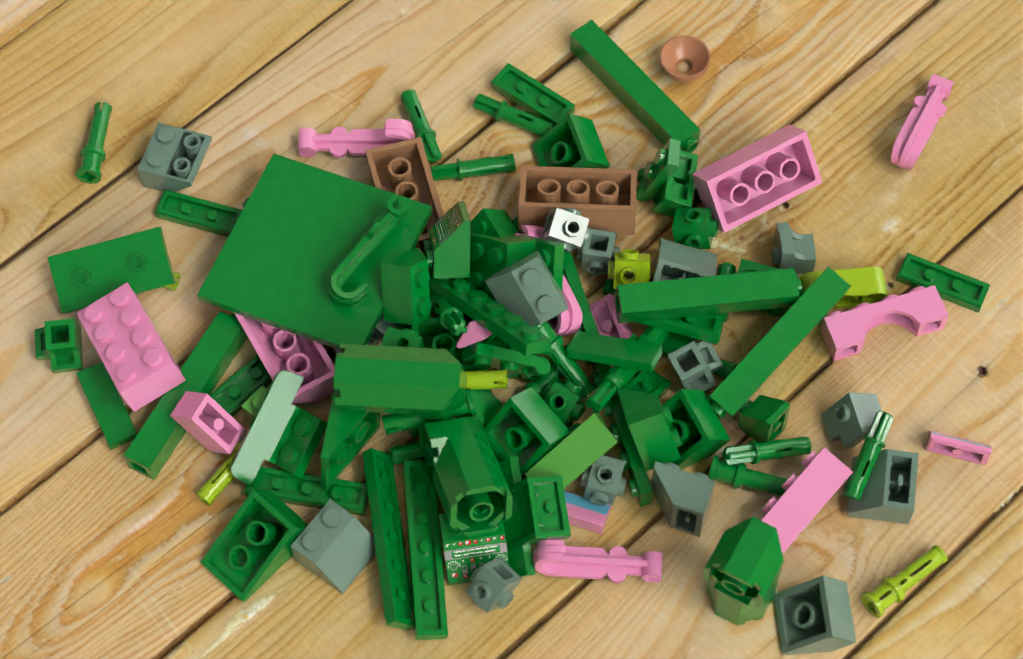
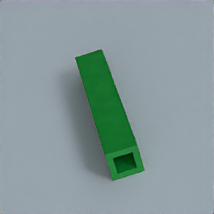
M592 19L570 34V50L663 145L671 138L681 141L680 150L692 153L698 147L700 128Z
M829 266L709 396L708 400L711 408L719 419L725 418L729 422L848 292L851 285Z
M795 268L622 284L617 285L614 301L619 324L791 307L802 294V283L800 278H796Z
M222 311L218 312L180 369L186 381L162 396L123 455L129 468L152 480L156 479L186 433V430L170 416L186 391L210 395L248 338L235 314L230 313L228 315Z

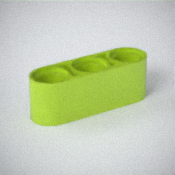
M879 267L833 270L851 285L848 292L833 308L856 307L862 303L872 304L888 296L884 272ZM824 271L808 272L800 276L802 283L801 296Z

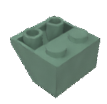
M158 122L138 167L143 187L162 192L165 189L176 192L191 187L210 146L212 136Z
M661 238L649 282L716 276L717 254Z
M892 449L881 450L860 501L848 497L847 516L909 524L915 507L919 453ZM858 456L852 458L851 470Z
M655 462L652 477L653 495L669 526L700 537L712 504L715 481L710 480L707 475L700 472L692 474L683 471L673 463L665 462L662 464Z

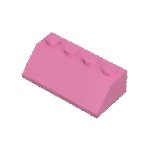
M234 313L272 381L280 370H287L304 377L292 404L318 402L334 393L336 390L334 389L335 366L321 343Z

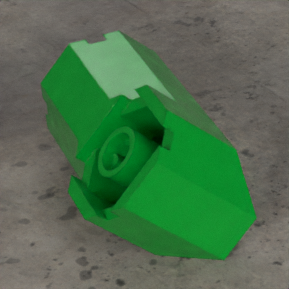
M341 344L339 347L342 353H337L334 372V389H340L341 396L334 397L338 410L416 414L421 419L447 420L452 415V412L457 408H461L466 403L467 376L462 364L446 349Z
M463 417L425 423L419 426L420 452L424 453L426 460L422 462L423 470L429 486L436 487L450 526L456 530L458 527L467 537L495 532L499 528L498 522L502 518L507 521L512 516L513 496L480 418Z
M753 516L725 530L703 573V578L708 582L706 590L711 599L715 615L736 626L746 624V621L753 619L754 621L763 619L774 599L784 562L777 528Z

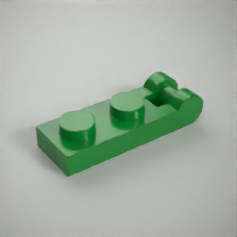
M670 138L663 148L658 149L652 162L649 161L645 168L638 170L637 181L639 186L636 187L637 200L650 201L678 168L681 141Z
M479 342L464 348L462 354V361L473 363L475 368L488 369L492 367L500 370L507 369L508 375L518 373L526 381H532L537 377L548 374L551 369L549 361L544 357L536 355L524 356L518 351Z

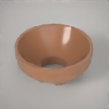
M683 35L674 37L663 45L660 52V64L663 72L669 78L678 82H693L700 79L707 72L710 65L711 55L707 45L693 36ZM681 62H687L691 64L692 69L688 72H681L676 66Z

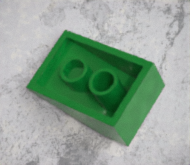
M336 389L332 395V404L321 453V487L325 491L330 488L380 428L381 412L338 410L334 397H341L340 389Z
M253 489L203 557L201 563L242 602H246L293 556L291 545L309 524L271 490Z

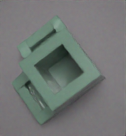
M788 222L776 223L774 234L775 247L771 248L772 264H777L778 269L795 268L796 274L814 272L816 253L813 234L796 233L790 228Z
M692 341L667 355L684 389L703 390L704 393H707L717 387L711 373L721 369L723 364L710 342L695 343Z
M849 392L821 415L830 441L842 440L844 447L853 448L863 441L862 437L864 435L867 436L876 412L882 410L876 394Z

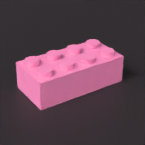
M790 124L692 173L703 208H711L713 220L718 222V230L724 233L822 183L807 132Z
M128 282L76 313L119 393L133 412L186 381L142 302Z

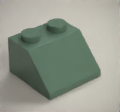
M538 250L485 279L496 301L503 304L506 309L515 315L522 317V320L531 326L540 325L568 310V302Z
M332 500L326 503L291 545L294 559L342 594L376 553L374 537L352 514Z
M822 575L774 595L783 655L832 652L856 643L847 582Z

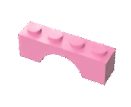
M935 285L927 288L920 286L900 296L893 294L876 303L859 304L849 311L832 312L823 318L820 332L834 362L860 354L864 345L865 335L878 325H900L918 337L944 329L949 315Z

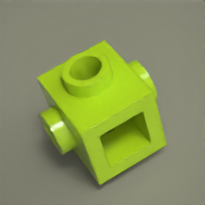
M623 249L621 252H615V260L608 263V279H613V289H616L617 285L649 282L650 254H641L635 249Z

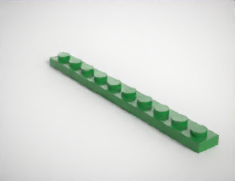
M564 252L563 275L582 311V323L578 331L599 334L571 252ZM585 361L587 365L592 364L594 373L591 374L593 385L597 389L600 386V381L611 369L610 365ZM618 394L608 401L602 408V412L605 417H610L612 426H609V430L618 440L617 443H619L621 452L618 453L619 460L625 461L623 471L628 470L631 478L627 480L632 498L637 497L641 507L652 504L653 490L629 430Z

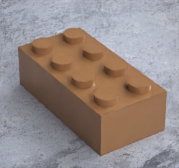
M421 137L365 150L368 171L373 187L432 206L433 212L415 248L423 252L424 240H429V229L444 214Z
M521 166L519 231H523L521 225H534L544 228L548 211L555 208L563 210L565 208H573L580 211L582 217L589 219L587 228L615 232L620 235H635L637 170Z

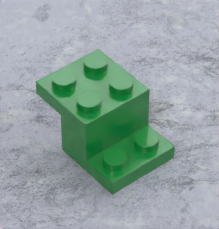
M481 233L470 234V278H468V281L480 291L487 293L490 298L496 300L485 279L538 250L562 291L564 244L528 235L497 238Z

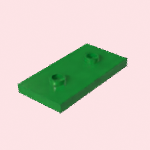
M161 227L151 228L47 257L62 314L84 309L127 282L135 294L176 284Z

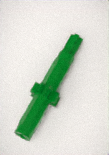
M648 326L639 337L633 333L628 339L662 345L672 332ZM613 366L600 381V386L588 398L586 406L592 408L593 412L599 413L613 396L618 395L617 390L628 384L639 370Z

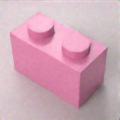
M186 391L170 415L211 452L231 454L246 431L242 425L205 393Z

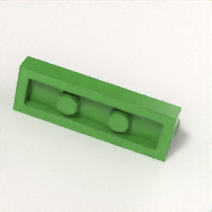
M594 413L528 470L525 475L528 478L562 476L565 489L617 444L618 440L604 425L606 421L599 413Z

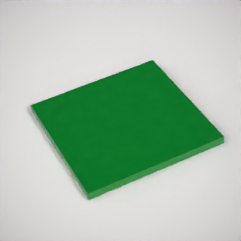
M273 153L197 294L198 300L340 350L341 344L367 345L384 311L380 263L415 248L433 212L432 206L398 195L399 206L396 209L402 208L408 202V218L404 222L398 223L342 287L343 292L350 293L359 288L363 283H366L369 286V293L357 304L343 306L338 304L329 295L326 286L327 277L335 265L387 208L389 198L397 194Z

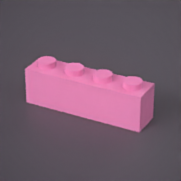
M825 447L819 453L813 450L801 463L805 467L799 476L793 473L781 486L785 490L783 495L779 499L773 496L762 508L765 515L761 521L777 528L782 554L853 473L852 470Z

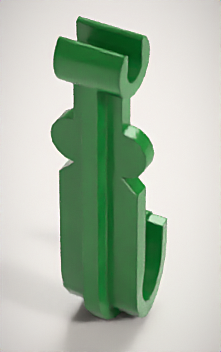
M393 195L389 198L387 208L329 273L326 283L329 295L338 304L343 306L357 304L369 293V286L366 283H363L359 288L350 293L343 292L342 287L398 223H402L408 218V202L402 208L396 209L399 206L398 195Z

